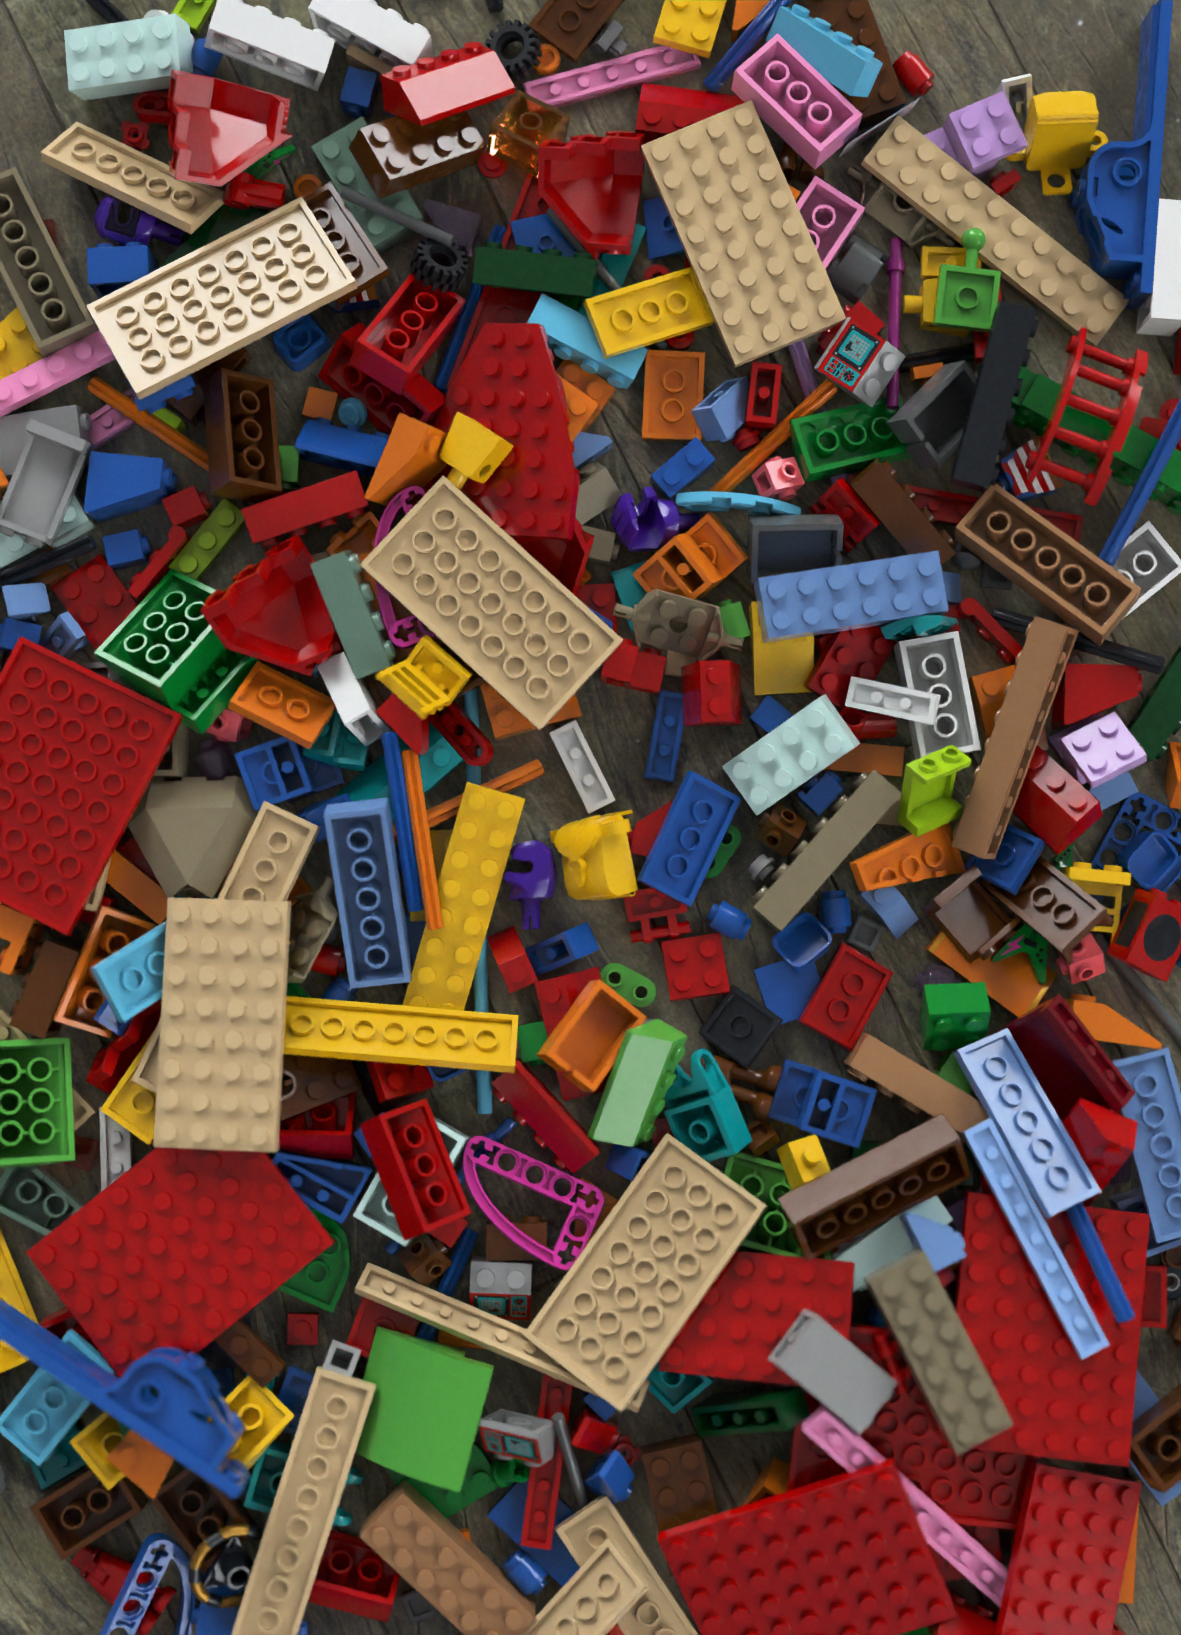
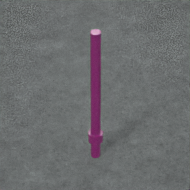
M893 237L890 242V259L887 261V274L890 276L888 342L900 351L901 277L905 273V260L902 259V240L899 237ZM899 367L887 384L886 409L888 410L898 409Z

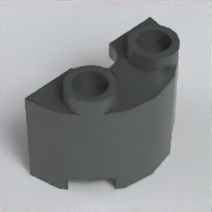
M853 235L844 248L847 254L842 261L837 258L827 274L831 276L830 282L834 291L855 305L864 295L890 256L861 236Z

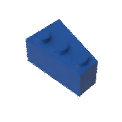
M285 1150L277 1152L273 1159V1162L308 1206L341 1224L347 1219L375 1168L374 1166L335 1159H322Z

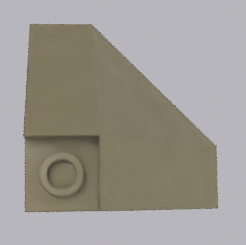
M225 776L224 780L207 781V777H182L181 781H165L164 777H153L128 827L167 898H171L176 894L181 898L203 899L208 896L212 899L239 854L258 815V811H254L244 780L238 776Z

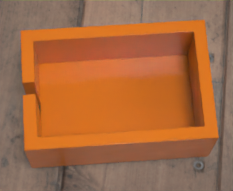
M601 980L589 981L536 1055L557 1072L565 1071L563 1076L583 1092H594L614 1065L626 1031L642 1025L647 1017Z

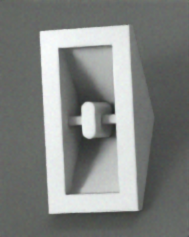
M1031 74L1001 80L994 93L1004 91L1022 131L1033 96Z

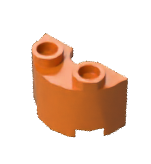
M371 511L355 517L351 521L354 527L345 534L342 530L329 540L331 545L325 550L330 556L350 549L352 553H371L374 550L379 520Z

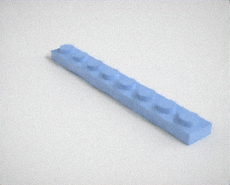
M988 1118L961 1132L1078 1357L1084 1359L1110 1345L992 1119Z

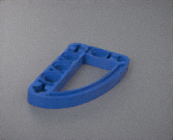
M1140 792L1123 799L1088 863H1092V869L1103 870L1104 865L1100 861V855L1104 850H1111L1115 855L1113 865L1119 866L1117 862L1119 855L1136 838L1142 826L1150 831L1162 832L1171 843L1181 848V833L1177 831L1173 833V836L1170 835L1176 828L1178 820L1181 822V814ZM1141 800L1139 805L1143 810L1136 811L1131 818L1137 821L1136 824L1131 820L1121 818L1122 814L1129 816L1133 810L1130 801ZM1160 812L1166 813L1170 818V824L1166 829H1160L1155 824V817ZM1118 824H1125L1129 828V837L1124 841L1118 840L1114 835L1115 827ZM1181 849L1178 852V861L1175 866L1154 888L1166 892L1181 875ZM1090 895L1099 903L1102 901L1104 897L1099 895ZM1129 904L1121 908L1119 923H1121Z
M154 1533L145 1539L99 1635H110L111 1631L118 1627L125 1629L124 1635L135 1634L171 1558L177 1565L180 1578V1603L173 1635L191 1634L196 1597L188 1581L190 1562L176 1540L163 1533ZM162 1544L164 1549L157 1550L154 1555L152 1549L158 1548ZM141 1572H152V1577L148 1582L143 1584L136 1582L137 1576ZM136 1599L139 1601L138 1606L133 1611L125 1612L122 1610L123 1605L128 1600Z

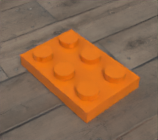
M648 350L645 356L641 440L689 443L697 437L701 442L702 432L691 410L703 401L705 352Z
M259 661L256 662L233 695L228 709L309 750L337 709L332 698Z

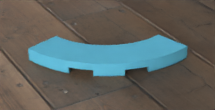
M716 491L676 494V504L691 512H729V508L747 510L749 515H801L800 507L758 495Z

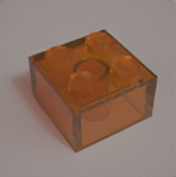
M517 90L490 126L487 153L538 178L539 146L547 139L556 138L559 142H565L571 115Z

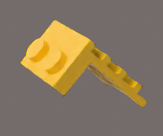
M426 635L420 639L406 660L378 672L375 677L418 716L425 719L429 714L433 715L436 710L441 711L444 706H450L472 674L431 637Z
M1073 862V867H1061V873L1087 894L1114 897L1113 909L1106 908L1109 915H1113L1112 920L1114 923L1112 927L1095 926L1091 930L1111 933V944L1119 927L1123 885H1130L1131 873L1122 872V866L1104 865L1103 870L1092 869V863Z

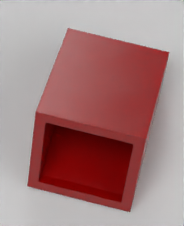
M706 660L681 667L683 727L743 725L741 668L739 664L730 660Z
M1067 663L1052 703L1051 730H1058L1138 696V691H1141L1143 684L1142 674L1138 673V668L1128 665Z

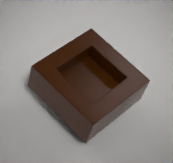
M756 1119L747 1126L753 1140L748 1144V1147L756 1158L781 1140L767 1120L764 1122Z

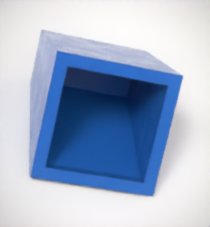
M90 451L84 512L96 522L104 523L161 504V499L172 495V492H176L178 485L177 474H174V470L162 458Z

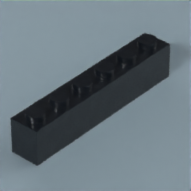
M1000 300L995 308L949 480L951 484L985 492L989 485L994 486L996 483L999 468L995 467L997 455L1002 456L1006 447L1007 438L1003 437L1005 426L1010 427L1014 417L1015 409L1010 407L1013 396L1018 397L1022 387L1023 379L1018 377L1021 367L1026 368L1031 350L1026 347L1029 337L1034 338L1039 320L1034 319L1037 309Z

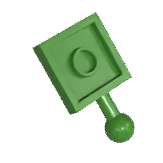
M970 228L962 236V245L966 249L965 267L941 264L939 268L933 326L986 333L990 331L995 308L998 303L1001 271L977 268L978 251L986 243V236L979 228Z

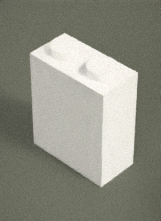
M344 652L332 655L328 660L317 666L344 725L365 746L380 739L383 733L391 732L388 724L376 712L379 707L364 681L366 677L356 680L347 655Z

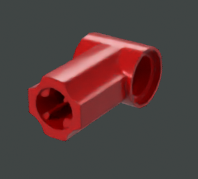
M241 172L227 182L223 203L232 208L242 210L254 207L274 211L285 205L286 186L284 184L258 180L251 174Z
M845 707L839 713L859 742L861 739L896 737L897 718L894 716L875 712L864 713L860 709Z

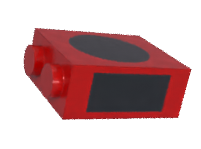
M1151 887L1150 891L1137 888L1108 948L1107 954L1146 976L1167 983L1181 953V902L1174 899L1167 900L1168 894Z

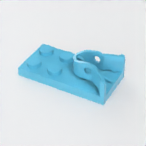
M166 921L90 968L118 1022L127 1021L162 998Z
M69 1330L61 1339L112 1375L116 1373L105 1357L75 1330ZM39 1367L0 1416V1433L35 1464L40 1466L56 1453L54 1449L92 1402Z

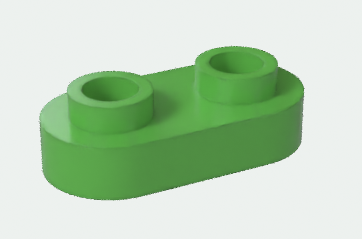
M607 964L600 972L602 982L634 1006L646 1007L656 997V988L651 980L622 964ZM612 972L620 974V981L616 984L609 981V975ZM639 986H643L647 990V994L643 998L636 996L635 991Z

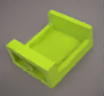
M951 744L906 764L897 821L914 836L918 837L962 817L963 806L952 798L956 772L970 766L971 758Z

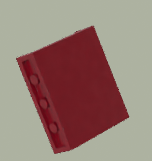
M1061 994L1056 995L986 1036L988 1037L1008 1028L1061 1122L1064 1121L1080 1098L1109 1110L1112 1108L1114 1112H1117L1124 1108L1136 1093Z

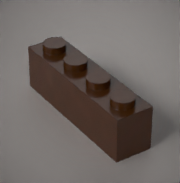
M876 458L850 480L853 489L909 555L938 550L942 565L956 554L952 547L955 543L953 538L945 529L941 532L937 530L932 524L936 521V518L926 506L922 509L914 502L917 495L907 483L901 486L897 482L895 477L898 473L888 461L882 464Z

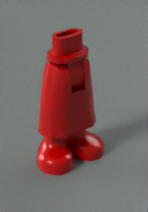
M89 1545L80 1549L71 1561V1564L81 1571L79 1575L81 1577L85 1575L84 1579L113 1607L133 1564L114 1554L105 1552L99 1547L94 1550ZM146 1571L141 1572L137 1576L136 1582L139 1584L146 1583L151 1579L152 1575ZM157 1586L151 1599L152 1605H148L136 1630L137 1635H147L177 1592L176 1588L173 1586ZM136 1599L128 1600L123 1605L122 1610L125 1612L133 1611L138 1606L139 1601Z

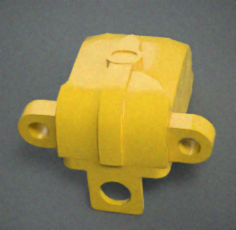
M1081 90L1044 92L1031 98L1027 120L1022 131L1028 145L1026 149L1007 156L1005 159L1008 161H1024L1026 169L1029 171L1040 170L1042 193L1045 196L1071 194L1073 189L1070 169L1083 167L1087 158L1092 157L1101 146L1108 143L1107 136L1103 132L1096 130L1099 122V111L1094 94ZM1052 175H1059L1064 179L1065 184L1059 188L1052 187L1048 183V178Z
M632 809L590 816L582 820L569 822L560 829L549 831L551 843L555 844L562 856L564 883L568 896L575 900L589 899L594 901L633 897L638 887L627 832L631 831L629 819L622 817L632 814Z

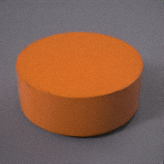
M541 44L542 57H537L540 64L538 67L533 64L532 68L541 76H551L560 67V53L551 44Z
M305 174L297 178L293 186V192L296 199L301 196L304 198L323 185L316 176Z

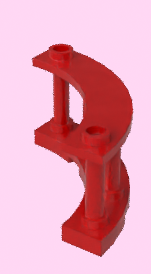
M1081 327L1077 337L1072 335L1067 344L1065 352L1068 353V361L1057 400L1036 451L1031 450L1025 468H1028L1027 480L1030 482L1034 481L1038 471L1041 470L1081 485V489L1084 490V502L1096 506L1113 471L1109 467L1114 458L1112 456L1114 450L1121 452L1143 388L1137 385L1139 375L1143 377L1146 375L1149 353L1137 349L1133 358L1128 357L1127 359L1086 344L1087 329ZM1082 356L1121 370L1124 379H1118L1080 364ZM1076 376L1117 391V395L1121 396L1118 408L1110 409L1071 394ZM1066 405L1108 421L1111 429L1107 439L1100 442L1058 426ZM1053 437L1096 453V457L1099 459L1093 472L1084 474L1045 459Z

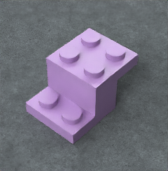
M1004 91L948 114L942 128L924 135L977 178L992 173L998 160L1024 150L1028 145Z
M1115 711L1106 716L1102 712H1098L1048 737L1050 747L1069 774L1081 785L1088 782L1092 789L1147 762V754Z

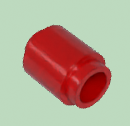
M907 51L892 65L898 81L912 97L917 94L922 97L934 86L932 80L935 75L917 54L913 55L910 51Z
M324 943L310 971L337 977L339 972L344 973L347 967L344 948Z

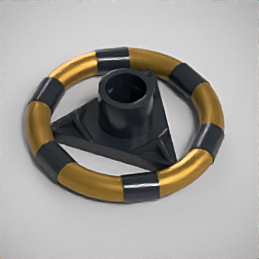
M236 1524L221 1528L205 1538L192 1556L188 1573L191 1590L201 1602L215 1608H231L241 1605L246 1589L232 1596H221L206 1589L229 1585L232 1589H240L246 1586L254 1562L237 1536H244L261 1543L264 1531L250 1524ZM226 1539L201 1581V1565L205 1556L211 1549Z

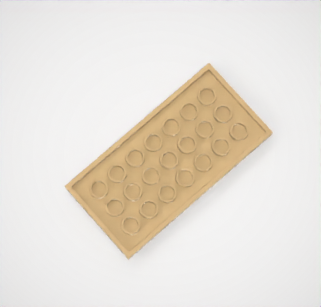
M752 100L641 145L643 157L734 368L845 322L846 316Z
M301 196L86 305L138 399L141 400L358 287L352 274Z
M444 476L436 482L360 564L371 577L539 731L545 727L623 643V639Z
M168 898L153 1147L278 1152L291 902Z
M666 1133L523 1336L620 1412H623L768 1206L673 1136Z

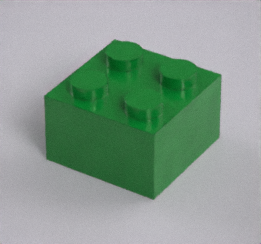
M985 982L924 985L919 1016L923 1050L944 1051L946 1049H961L986 1037L991 1010Z

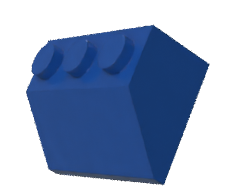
M317 417L316 421L307 419L295 443V449L302 460L349 472L357 470L361 475L373 477L390 435L381 432H374V435L362 433L361 428L353 425H345V428L333 426V421Z

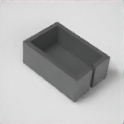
M965 360L944 364L886 422L901 444H909L905 449L920 469L940 467L959 447L977 379Z
M748 515L747 556L749 559L747 560V575L750 583L754 584L758 578L842 565V555L839 551L843 549L844 524L839 515Z

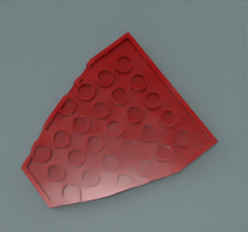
M485 323L455 375L444 399L445 404L440 409L433 427L448 433L456 413L460 412L473 418L514 445L485 483L482 484L467 478L460 490L510 537L573 540L580 477L579 471L574 467L572 453L575 452L574 443L570 441L567 425L570 424L564 387L553 365L555 359L552 350L547 345L548 337L545 328L539 323ZM447 464L423 490L427 493L442 476L447 478L453 467ZM415 496L412 498L411 504L415 506L422 497L417 498Z

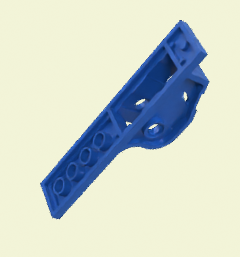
M1159 0L1157 4H1153L1141 23L1133 141H1114L1101 146L1093 154L1087 166L1079 175L1076 186L1072 188L1073 190L1070 194V207H1074L1073 218L1079 234H1083L1091 256L1089 261L1093 271L1102 278L1128 280L1124 282L1122 289L1123 299H1129L1126 309L1138 310L1153 293L1173 0ZM1099 240H1100V250H1099V248H1098V241H1099Z
M0 1300L1 1341L233 1499L246 1487L253 1476L247 1472L248 1467L239 1460L232 1459L230 1461L227 1459L246 1428L236 1411L232 1412L218 1389L220 1387L211 1370L204 1366L205 1360L193 1352L187 1354L178 1348L160 1347L136 1360L122 1377L117 1378L7 1302ZM151 1387L157 1390L158 1396L153 1393ZM208 1416L213 1418L212 1423H209Z

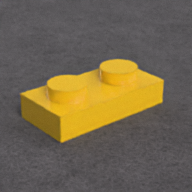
M922 246L920 279L938 278L941 264L965 267L966 249L964 247ZM978 258L977 268L981 269V260Z

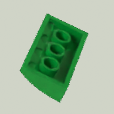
M898 395V409L896 410L886 409V398L877 399L872 407L860 403L790 420L794 452L804 482L809 483L862 470L876 458L882 464L886 461L891 463L912 458L905 449L909 444H901L886 423L904 405L901 395Z

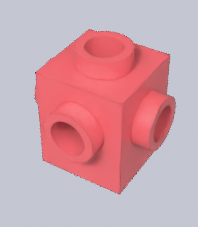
M781 456L773 457L767 460L752 475L759 496L779 499L784 502L794 498L797 495L796 491L805 484L795 457L782 459Z
M227 706L205 732L215 735V739L219 741L238 742L251 736L253 721L228 709Z
M1088 933L1072 949L1073 963L1071 965L1067 964L1059 951V958L1055 959L1059 973L1062 976L1066 975L1072 985L1106 972L1103 952L1091 933Z

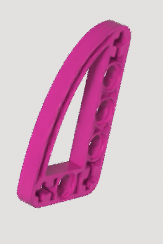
M418 486L408 487L399 492L389 502L378 525L374 549L391 532L401 511L404 510L405 514H407L414 507L412 504L407 505L411 501L410 495L415 494L417 498H420L426 494L422 488ZM375 580L382 617L388 635L396 647L408 649L416 646L423 636L428 635L432 639L437 637L431 631H427L423 627V623L414 615L397 621L390 593ZM417 621L423 636L418 637L415 631L408 635V641L403 642L401 638L396 639L395 636L399 634V628L404 627L406 631L415 628L412 622Z
M474 1136L471 1138L463 1152L462 1169L467 1188L479 1209L503 1235L521 1249L558 1270H570L585 1249L602 1209L604 1196L601 1190L487 1137ZM479 1142H482L484 1144L483 1149L489 1153L493 1152V1147L498 1149L499 1151L494 1156L492 1165L486 1163L490 1158L486 1155L481 1154L479 1158H475L473 1156L474 1150L470 1149L471 1145L477 1146ZM509 1154L514 1158L515 1167L511 1171L500 1169L498 1159L501 1155ZM475 1165L571 1208L553 1251L524 1234L497 1210L481 1187ZM533 1166L541 1169L543 1174L541 1182L537 1184L530 1183L526 1178L527 1169ZM565 1179L570 1184L568 1195L559 1196L555 1193L553 1186L556 1180ZM576 1185L582 1187L578 1192L582 1195L587 1196L590 1192H593L595 1194L594 1200L598 1201L597 1205H591L587 1208L585 1207L586 1201L579 1197H576L575 1203L570 1201L576 1192ZM573 1220H581L586 1225V1232L582 1237H575L571 1234L569 1226ZM565 1236L571 1242L580 1243V1247L578 1249L575 1245L572 1246L570 1256L574 1258L573 1262L568 1261L565 1265H562L560 1263L561 1257L557 1255L559 1251L564 1252L569 1244L568 1242H563Z

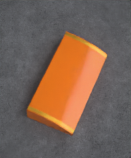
M939 929L924 949L945 966L952 968L957 975L968 983L985 982L988 998L1015 1018L1038 1006L1057 973L1046 966V982L1039 984L1027 954L1023 952L998 962H992L991 957L1004 944L1001 940L994 944L997 950L987 959L982 961L979 957L972 963L967 961L941 929Z

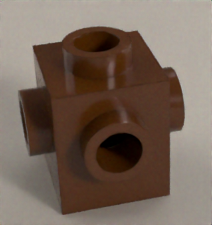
M777 803L772 812L765 810L756 825L761 827L755 839L786 858L799 840L808 822L796 815L792 810Z
M427 1232L414 1239L410 1245L398 1254L408 1273L426 1287L453 1264L446 1254L449 1251L448 1246L439 1239H434Z

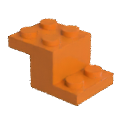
M569 359L562 361L556 370V374L561 378L570 420V424L567 425L570 441L574 442L581 432L586 433L616 392V388L597 374H590L584 371L578 363Z
M709 512L687 532L674 536L632 575L647 593L654 589H659L697 600L709 594L746 562L749 557L716 516Z
M1 902L0 938L11 943L9 946L6 945L0 954V971L8 975L26 974L47 925Z

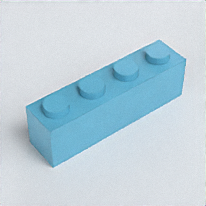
M793 4V7L780 6L766 41L768 42L778 33L828 82L850 96L868 97L883 65L881 61L873 57L875 53L867 47L861 45L857 47L851 43L853 38L839 31L835 33L830 29L831 24L827 21L810 17V11L803 6Z
M543 293L527 323H539L544 326L548 337L547 345L549 349L554 351L556 356L578 363L584 371L606 378L609 384L617 388L623 387L628 389L648 352V349L641 347L604 359L589 318Z

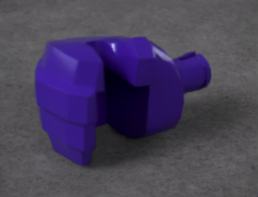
M110 195L101 199L94 216L95 228L101 238L118 246H126L128 242H141L148 246L149 240L152 241L155 238L179 247L181 239L169 234L172 233L182 237L183 230L158 221L157 217L132 205L128 221L120 223L117 220L118 200Z
M652 486L642 489L641 502L634 506L631 493L621 495L614 505L613 514L610 517L620 542L625 548L633 552H649L660 549L674 536L678 535L679 531H688L700 521V516L697 512L678 513L674 501L658 499Z
M537 840L517 843L511 849L512 859L531 862L533 870L529 873L506 872L504 881L511 885L508 900L518 901V903L522 904V930H531L530 917H532L533 929H541L540 902L553 898L557 884V870L553 850Z

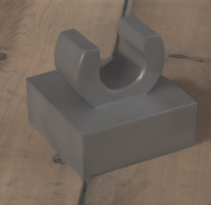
M615 19L606 24L589 49L597 56L607 51L610 55L617 58L628 46L621 38L617 37L623 27Z

